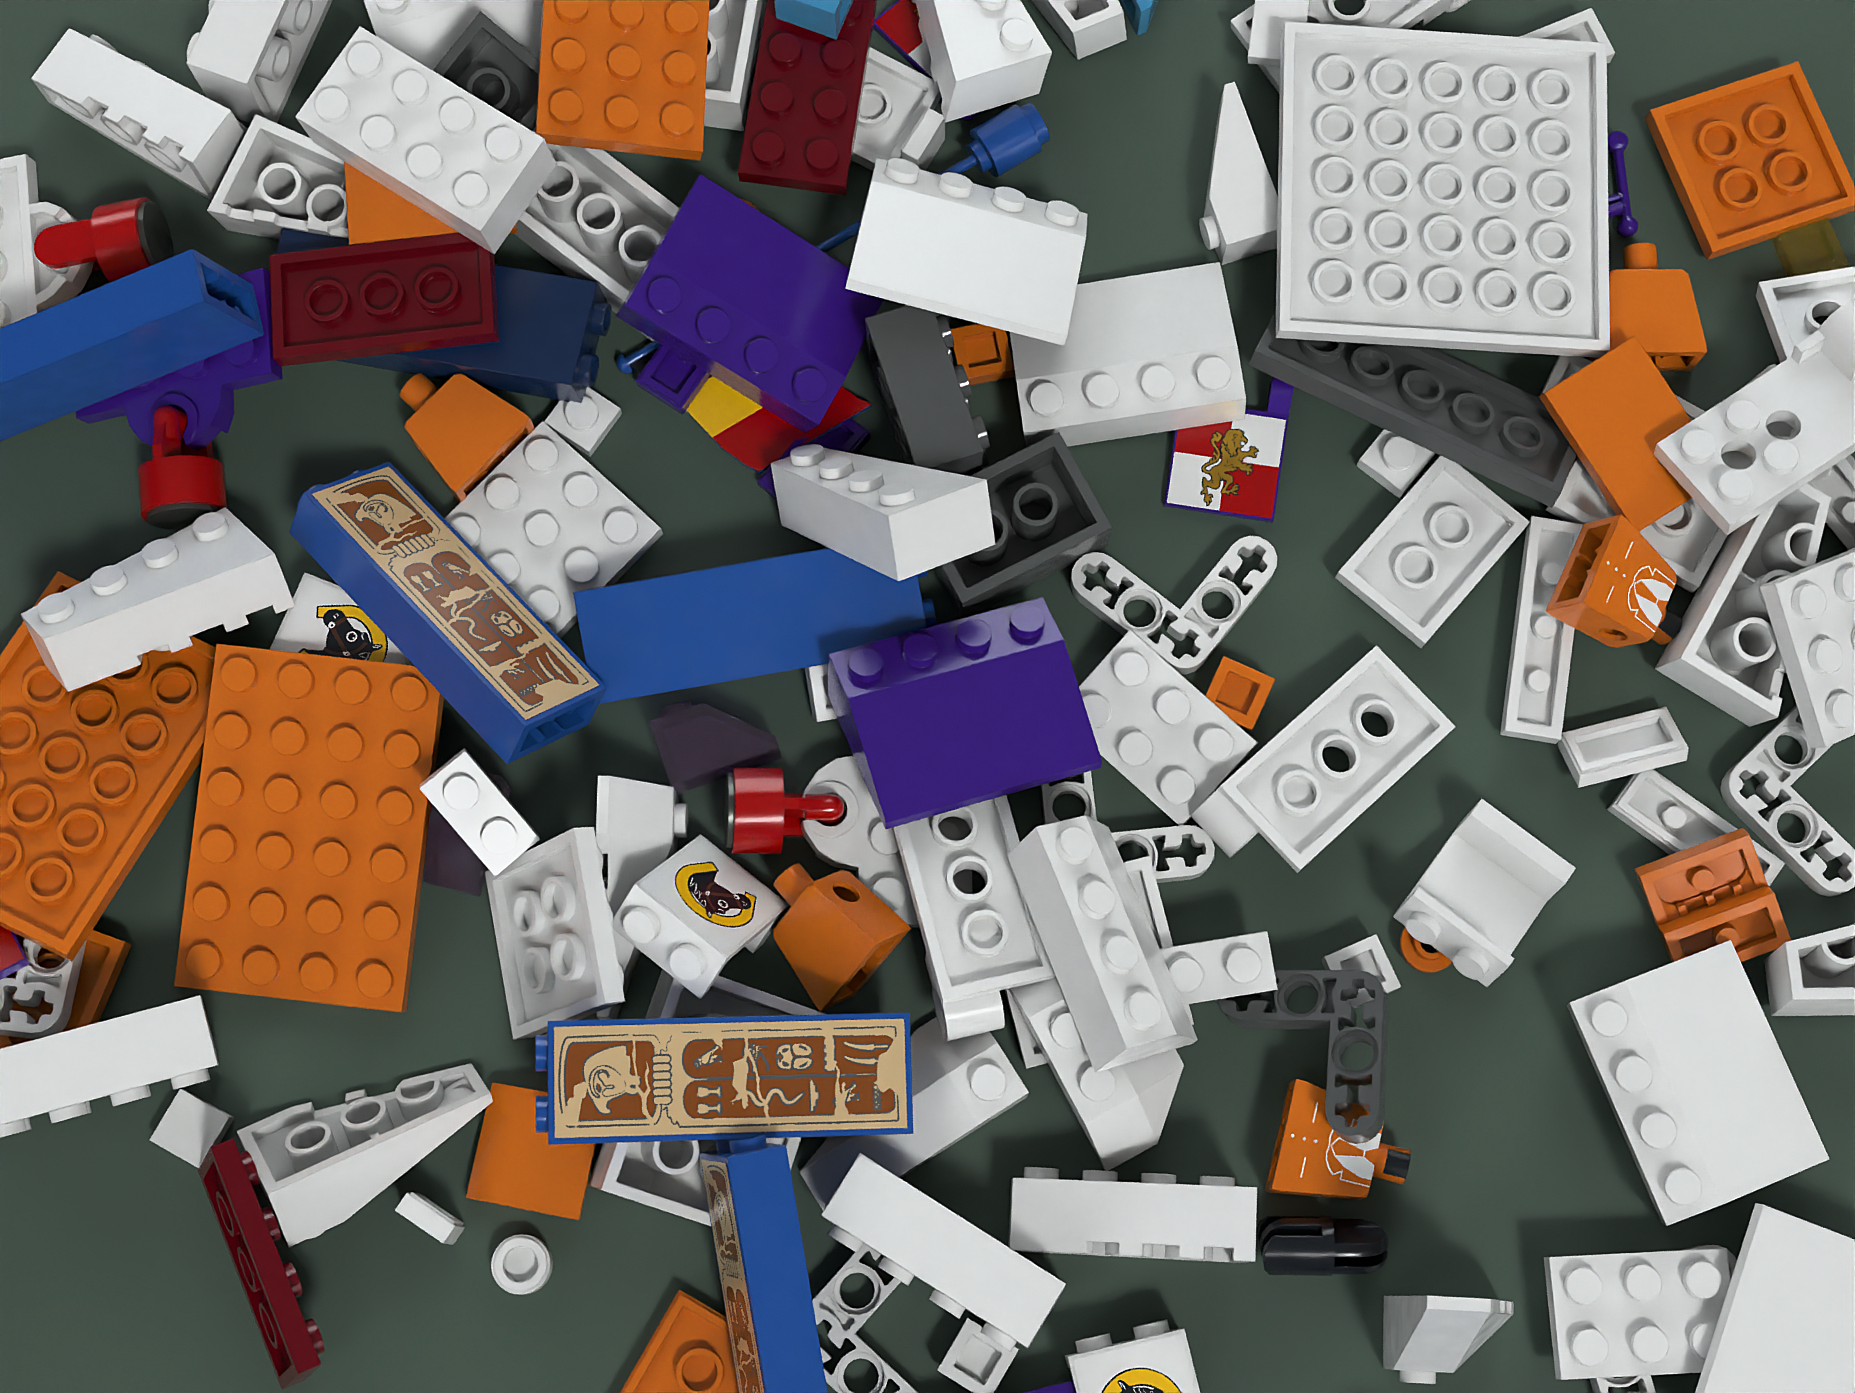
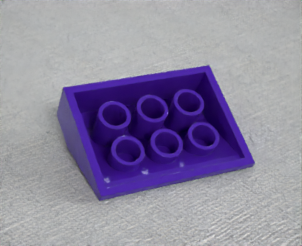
M700 174L620 307L616 317L805 433L820 424L847 377L866 337L865 318L876 315L884 299L845 289L850 270L848 267Z
M1043 597L829 654L828 697L885 829L1101 768L1102 759L1064 639Z

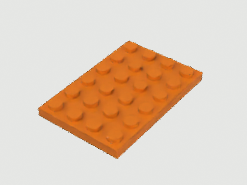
M58 571L33 607L37 606L43 598L54 593H62L81 582ZM22 622L0 654V926L71 962L73 961L202 760L216 647L192 636V646L173 653L170 650H151L142 654L141 665L68 692L45 666L25 622Z
M216 644L174 986L401 1013L407 1011L431 812V802L419 789V785L436 770L444 697L415 666Z

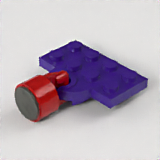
M264 268L236 274L253 285L264 332L263 336L76 411V418L88 424L126 415L129 427L142 442L152 446L153 460L147 461L138 467L141 518L154 527L182 530L206 513L216 512L224 507L227 508L224 465L222 462L213 459L212 440L221 431L229 432L234 416V390L283 379L282 367L273 359L270 272Z

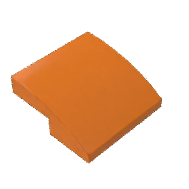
M1744 827L1634 869L1671 962L1678 961L1731 940L1740 961L1743 962L1778 949L1785 942L1792 941L1775 893L1767 884L1750 834Z
M492 1082L490 1093L493 1102L486 1107L466 1198L580 1221L597 1143L548 1145V1132L536 1133V1096H548V1092Z

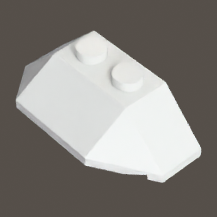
M1057 977L1009 988L1010 994L1105 1171L1111 1170L1158 1144L1184 1067L1176 1049L1095 1072Z

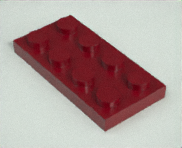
M767 0L738 169L739 181L846 195L877 0H853L836 40L777 19L774 0Z
M461 233L269 255L273 359L280 367L499 341L494 254Z
M232 1138L209 1148L198 1173L280 1387L283 1390L304 1381L321 1365L318 1355L324 1353V1343L315 1321L312 1318L304 1321L296 1298L302 1296L303 1292L294 1266L291 1262L282 1264L274 1242L279 1241L281 1235L274 1213L269 1206L261 1208L253 1186L259 1184V1177L254 1161L248 1151L239 1153L235 1140Z

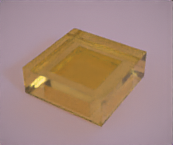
M1828 218L1778 234L1773 241L1788 277L1849 267V263Z

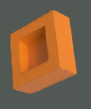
M982 324L951 329L954 341L952 350L956 366L963 365L970 385L1014 377V365L1005 330Z
M1223 656L1205 696L1236 724L1252 732L1275 683V678Z

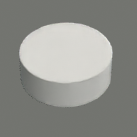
M523 1234L511 1236L501 1242L496 1248L491 1262L492 1274L497 1284L509 1293L518 1295L534 1293L541 1289L551 1276L553 1269L551 1252L547 1245L537 1237Z

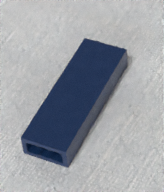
M283 228L275 254L350 245L349 239ZM495 265L499 341L335 361L414 375L423 373L426 377L449 380L454 374L461 373L482 387L566 402L582 403L587 387L592 388L597 380L599 357L595 353L599 337L606 336L609 331L612 307L607 302L598 282Z

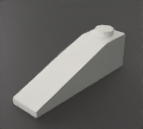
M598 776L596 842L603 857V866H608L607 877H603L607 903L612 910L613 918L634 884L677 852L678 838H687L688 805L679 803V797L674 787L614 776ZM612 928L617 959L624 974L623 992L625 997L641 951ZM622 1003L597 1012V1017L600 1020L617 1019Z
M937 1017L916 1029L911 1036L913 1134L828 1137L800 1171L801 1176L823 1212L860 1153L901 1178L1027 1098L1029 1094L1027 1088L990 1032L945 1041Z
M471 1063L404 1079L399 1083L395 1091L377 1096L367 1097L365 1089L346 1093V1103L319 1110H314L312 1102L292 1106L238 1130L237 1133L244 1150L250 1153L254 1161L259 1184L288 1247L306 1239L315 1238L325 1230L345 1222L493 1102L491 1093Z
M1384 1296L1383 1368L1400 1370L1399 1382L1436 1384V1372L1454 1373L1514 1314V1302L1444 1296Z

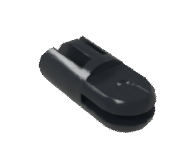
M1267 1216L1259 1221L1257 1227L1264 1270L1269 1275L1332 1276V1274H1368L1384 1266L1388 1255L1386 1250L1389 1245L1388 1236L1378 1224L1364 1219H1336L1330 1216Z

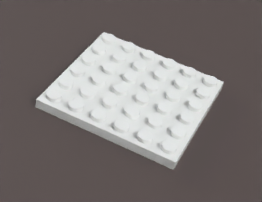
M1285 21L1281 29L1275 338L1600 358L1610 351L1607 43Z

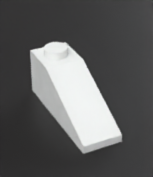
M1235 82L1224 85L1218 111L1204 217L1199 220L1204 244L1208 250L1215 248L1221 265L1277 249L1278 196Z

